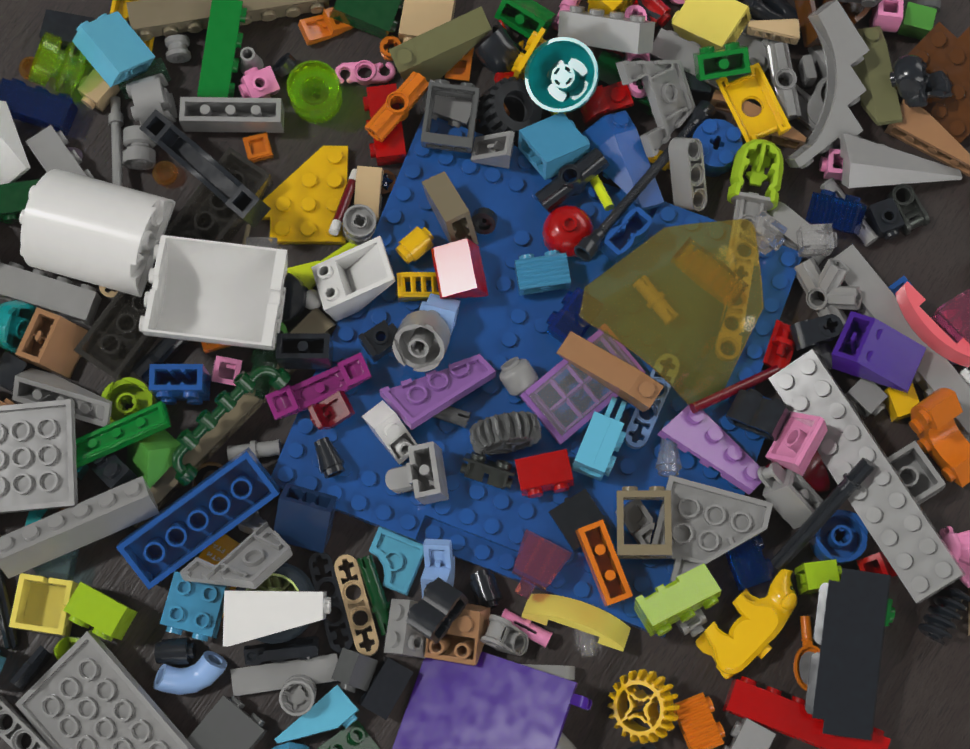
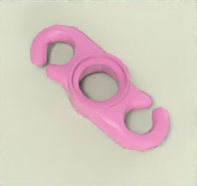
M368 60L341 63L336 67L334 78L338 83L343 84L344 79L340 76V72L348 70L350 76L346 79L347 83L357 82L363 86L388 83L394 79L396 68L392 63L387 62L385 66L390 70V73L387 76H383L380 74V69L384 66L381 62L376 64ZM366 67L372 71V74L368 78H361L358 75V71Z

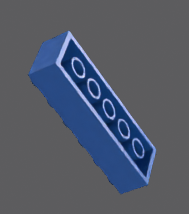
M248 447L121 540L116 548L145 586L151 589L278 496L281 489Z

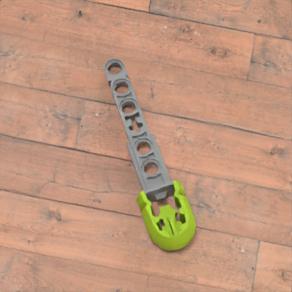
M753 139L743 144L736 152L732 166L731 186L728 189L727 200L735 205L726 255V261H729L718 323L719 331L716 335L714 353L721 361H731L738 354L741 342L739 333L743 329L753 266L756 267L758 265L766 213L778 206V191L781 188L784 170L783 156L780 149L774 143L764 139ZM748 165L752 166L751 171L746 172L745 175L749 179V185L761 187L762 182L765 180L769 182L765 196H760L758 193L740 192L744 184L743 175ZM771 166V168L769 169L767 175H765V174H764L765 168H769V167ZM750 221L754 224L755 230L751 233H746L742 230L741 223ZM746 245L749 247L751 254L748 257H741L737 253V247ZM737 270H742V275L746 277L742 278L739 287H734L737 276L733 274ZM732 293L739 294L742 298V304L739 306L731 305L728 301V296ZM734 318L738 323V328L733 331L726 329L724 320ZM721 343H730L734 348V352L731 355L722 354L719 347Z

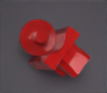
M776 320L763 359L764 365L769 367L777 365L781 370L790 364L795 349V343L789 329L791 325Z

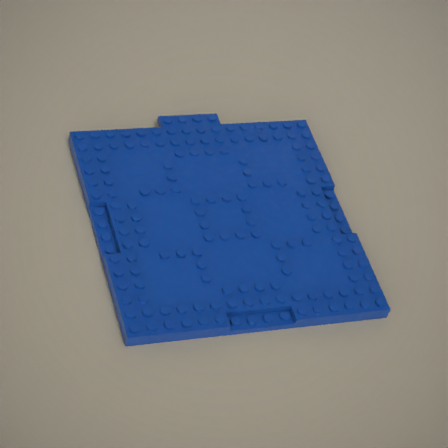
M423 115L371 238L382 237L395 282L359 312L339 320L331 337L333 342L332 368L338 366V362L361 352L372 377L345 392L355 414L332 429L319 430L312 423L308 409L297 413L271 477L281 490L284 489L286 483L336 496L338 498L335 511L373 526L381 527L422 545L425 539L451 540L452 556H455V558L484 569H490L491 572L545 593L564 596L591 604L612 614L627 625L648 632L634 610L635 598L640 595L646 598L656 592V587L662 584L666 586L671 583L669 581L675 560L619 559L633 596L609 606H604L582 547L575 551L572 550L548 512L563 503L566 497L571 498L583 489H586L611 527L607 531L617 554V515L615 511L617 510V491H622V487L636 486L638 490H649L651 486H663L666 488L668 477L672 475L745 495L744 491L721 477L719 471L710 466L707 468L699 462V458L688 451L684 453L677 448L678 444L668 438L664 440L657 434L692 401L700 400L761 372L764 364L763 359L776 320H780L797 273L794 267L800 264L803 253L762 238L758 265L756 267L753 266L743 329L739 333L741 336L740 348L736 357L731 361L719 360L714 353L716 335L719 331L718 323L729 261H726L732 226L664 202L663 206L645 210L652 218L649 232L640 243L632 246L629 255L621 262L615 264L602 253L604 238L598 252L589 262L583 261L578 256L567 257L571 278L570 288L520 296L514 268L515 260H518L519 256L524 254H534V257L545 256L544 253L549 251L544 244L542 233L543 224L552 211H546L535 194L558 177V175L544 180L516 146H513L509 169L474 163L470 161L472 153L422 147ZM437 118V120L432 119L430 133L467 137L468 129L462 126L456 128L448 125V121ZM475 132L474 140H475V137L484 136V135H483V134H480V133H478V132ZM445 171L468 208L471 218L476 209L485 207L493 210L498 220L495 230L490 234L484 235L475 231L479 243L488 296L452 298L460 301L456 324L450 335V343L443 359L436 368L430 371L447 369L452 363L480 354L496 370V377L450 405L471 412L466 428L431 417L411 430L400 418L417 445L433 441L442 449L449 500L423 505L415 499L414 491L397 494L387 487L385 482L387 471L392 468L405 466L406 463H410V460L408 458L399 465L375 436L362 416L382 400L387 404L380 396V389L387 386L389 388L399 386L401 381L410 378L412 381L426 376L425 373L430 371L417 372L408 365L403 366L396 359L393 351L374 363L361 345L358 335L364 334L383 320L388 325L393 323L398 329L402 320L408 314L419 311L422 301L399 302L396 273L435 272L431 249L416 262L412 261L410 264H407L399 256L395 248L399 246L398 242L417 226L421 229L423 227L427 228L433 235L432 243L434 246L432 248L449 243L426 198L422 181ZM576 178L570 179L568 183L573 182ZM589 181L581 194L570 196L556 208L569 205L584 210L590 217L595 230L598 229L625 196L620 192L619 188L602 182L614 204L613 209L605 211ZM631 204V206L625 211V213H623V215L612 226V228H610L607 234L614 227L621 225L625 215L632 209L636 208V206ZM740 245L737 247V253L741 257H748L751 254L748 246ZM737 270L733 274L737 276L734 287H739L742 278L746 277L742 275V270ZM643 276L647 277L659 293L662 292L665 295L664 299L678 314V317L673 322L670 321L669 325H664V322L654 310L646 306L647 302L633 287L639 279L642 280ZM431 280L426 281L427 292H432ZM416 281V292H421V281ZM405 282L406 292H411L410 282ZM732 293L728 296V301L731 305L739 306L742 304V298L739 294ZM734 318L724 320L726 329L733 331L738 328V323ZM606 324L644 369L646 375L650 376L657 359L663 354H672L679 361L678 372L647 443L640 449H631L623 440L619 452L613 451L612 456L617 458L609 476L603 475L601 481L572 470L574 486H570L569 490L559 493L550 490L543 492V495L540 497L528 498V495L522 496L515 459L567 449L572 469L591 419L562 444L555 440L539 420L542 438L536 444L526 447L524 450L508 454L486 455L487 460L493 462L504 460L511 463L512 468L516 469L514 476L509 475V478L513 479L510 489L505 487L503 490L487 484L489 474L484 473L482 482L464 477V474L460 473L462 463L468 464V461L463 460L466 453L471 454L474 451L469 437V429L472 428L473 424L479 420H484L486 417L503 414L504 412L524 411L533 413L521 399L520 395L512 396L509 394L499 378V374L502 371L501 366L513 357L527 359L537 373L539 380L563 360L556 352L570 331L587 340ZM384 334L376 337L378 341H383L386 338ZM601 341L595 344L596 346L609 352ZM728 342L721 343L719 346L721 353L724 355H731L734 352L733 346ZM671 362L660 363L663 366V370L660 376L654 374V377L664 379L669 369L674 370L670 366ZM571 364L583 380L589 376ZM316 369L314 376L329 369ZM567 369L554 379L566 394L579 384ZM592 379L587 384L599 399L610 391L595 379ZM550 383L537 393L549 409L562 399ZM583 388L570 398L582 413L595 404ZM664 388L661 390L658 396H661L664 393ZM736 395L703 409L755 462L757 461L765 438L734 426L726 418V414ZM620 396L616 397L617 400L610 418L615 419L621 402H627ZM566 402L553 412L565 428L578 418ZM627 402L620 422L625 423L622 429L624 432L636 408L629 402ZM608 405L598 413L605 415ZM652 408L644 412L639 410V415L644 420H650L653 418L654 412ZM639 424L634 434L629 433L632 436V442L643 441L640 433L643 427L649 429V426ZM325 437H329V440L345 462L343 465L345 471L327 479L324 474L320 473L316 447L314 445V442ZM641 500L655 523L650 544L652 543L662 500ZM624 526V544H638Z

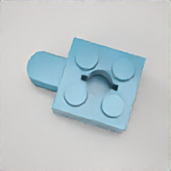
M613 396L605 415L594 411L571 470L601 481L603 475L609 476L617 458L612 456L613 451L619 452L626 432L622 431L625 423L620 422L627 402H621L615 419L610 418L617 400Z

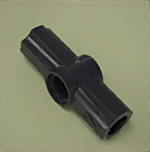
M595 147L576 163L563 166L559 170L558 177L539 190L535 196L545 210L550 212L570 196L581 194L585 190L586 184L610 165L603 154ZM576 178L573 182L568 183L570 179Z

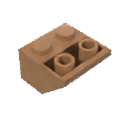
M36 307L15 355L26 363L71 379L91 332L59 315Z
M466 604L464 610L452 622L448 632L437 644L426 638L424 657L476 666L484 646L480 639L482 636H485L489 626L488 618L491 607Z

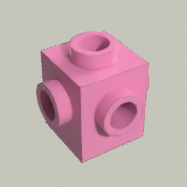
M271 66L258 70V67H254L245 71V76L239 81L241 85H238L243 98H271L270 96L277 94L280 90Z

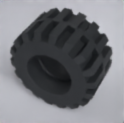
M516 77L503 78L486 90L479 99L477 119H480L478 124L480 129L483 128L485 130L483 134L490 135L513 131L515 132L514 146L518 144L520 129L543 120L542 117L545 116V110L538 106L529 96L525 80L522 78L518 80ZM504 103H507L514 109L517 121L507 115Z

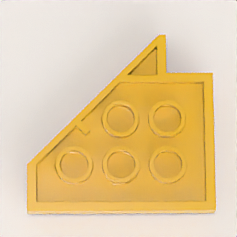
M322 146L263 200L271 208L262 219L270 220V244H346L342 225L337 236L331 235L328 231L348 181V146Z

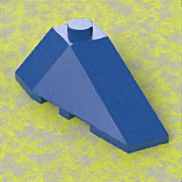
M626 110L601 117L582 133L590 142L589 152L596 147L610 165L603 170L602 175L607 180L611 179L616 183L624 196L628 194L651 167L638 131ZM655 177L632 203L643 211L664 205V200Z

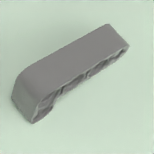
M0 694V737L12 749H25L21 744V739L28 733L31 736L32 742L27 749H52L39 732ZM10 715L13 723L6 730L2 722L5 716Z

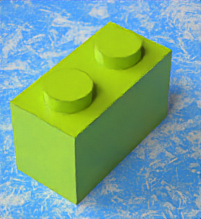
M836 559L803 563L794 569L798 595L819 593L820 585L828 583L829 580L841 582L842 568L840 565L837 566Z

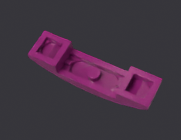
M360 352L337 363L338 366L296 385H287L280 390L265 395L274 419L278 420L307 410L311 404H319L337 391L347 392L371 378L372 375L362 353Z

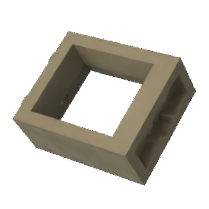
M636 486L622 487V491H617L618 559L672 558L671 490H665L663 486H651L649 490H638ZM624 500H664L665 544H624Z

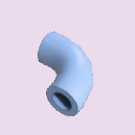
M205 651L201 658L189 667L177 668L163 664L155 676L153 688L176 695L196 693L212 685L226 669L227 662L221 655L213 651Z

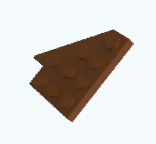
M938 22L908 55L923 58L927 65L926 73L931 74L940 70L950 79L953 85V95L945 99L928 98L927 106L921 108L925 109L961 144L970 135V26L957 38L941 22Z

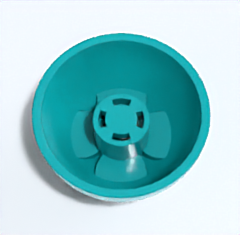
M570 37L550 39L537 47L530 56L525 68V86L531 99L541 108L555 113L574 111L585 105L597 88L599 80L597 60L592 51L577 39Z

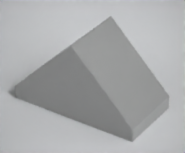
M506 131L475 137L470 161L509 169L515 132Z

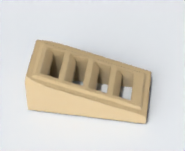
M799 19L749 21L746 34L797 45L800 39Z

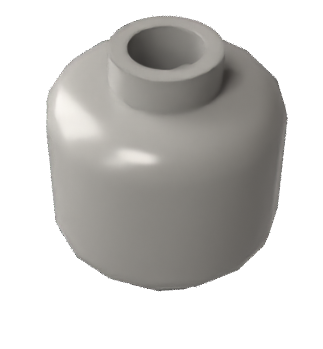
M513 357L501 366L502 371L499 374V378L512 396L521 395L538 381V375L527 359Z

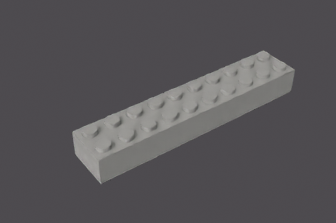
M811 349L769 377L768 379L783 402L786 403L789 411L820 416L825 420L828 431L817 451L837 484L844 479V473L848 474L862 458H867L875 466V469L860 484L861 489H856L848 498V501L914 601L921 603L965 576V572L819 355Z

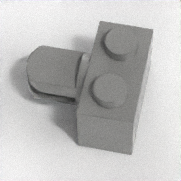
M433 441L409 446L410 463L387 471L385 482L387 487L394 493L400 494L414 491L415 499L423 505L449 500L442 449Z

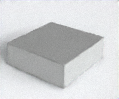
M811 54L802 56L798 64V71L804 88L812 87L817 79Z

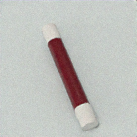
M352 169L328 231L331 235L337 236L340 231L344 213L348 209L355 191L357 169Z

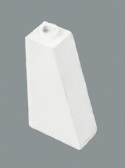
M226 590L224 591L223 646L236 645L326 619V614L331 612V597H326L327 591Z

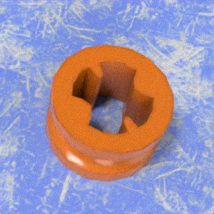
M387 36L380 42L381 56L387 61H393L391 54L388 53V45L393 44L395 47L401 44V41L395 36Z

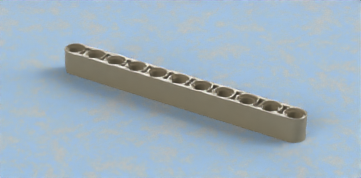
M315 308L290 333H328L331 335L336 328V324L320 309ZM276 347L257 367L267 365L277 370L279 369L276 360ZM297 369L285 370L292 375ZM269 376L259 378L253 389L244 394L237 401L236 406L219 419L215 428L206 432L198 445L184 455L182 459L184 465L190 463L197 469L201 464L206 463L266 401L265 395L276 391L268 383ZM173 465L150 488L158 510L183 486L175 479L177 472L174 470ZM152 517L143 520L139 523H136L133 526L136 529H138Z

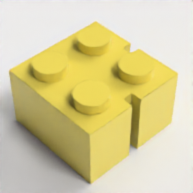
M21 573L19 575L9 627L58 636H70L73 622L68 619L70 614L63 610L79 583Z

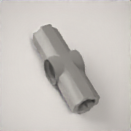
M774 43L765 48L771 77L770 86L787 120L790 121L801 117L796 89L797 75L792 68L788 43ZM778 78L786 79L788 86H782Z

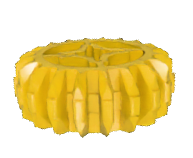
M640 669L638 672L636 670L630 671L628 676L622 675L619 678L620 682L613 685L616 692H611L608 695L614 700V702L607 705L608 708L614 710V713L609 716V718H616L617 720L614 728L622 727L621 736L626 737L630 735V741L636 742L639 740L641 744H646L648 741L652 743L657 742L659 737L661 739L665 738L668 735L667 731H671L675 727L671 721H677L679 718L673 712L680 708L678 704L673 702L674 699L678 698V695L670 693L673 685H664L666 677L659 676L657 678L656 671L648 673L646 669ZM637 685L646 686L654 693L648 695L643 689L640 690ZM649 701L648 703L645 704V707L643 708V711L638 712V711L642 708V706L644 705V702ZM658 703L660 704V714L657 709ZM640 718L650 728L639 725L633 719Z

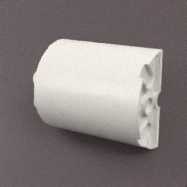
M53 169L47 172L36 185L30 188L26 208L22 210L19 217V222L22 224L20 255L23 256L27 265L142 297L149 278L150 268L153 267L155 262L153 259L154 246L160 242L161 235L165 234L176 202L165 197L60 169Z
M161 235L159 244L154 246L153 259L156 262L155 267L150 268L148 279L149 283L152 284V289H150V292H145L144 307L147 308L145 316L141 315L139 331L143 332L146 336L273 351L277 342V333H280L286 294L284 281L288 268L287 250Z

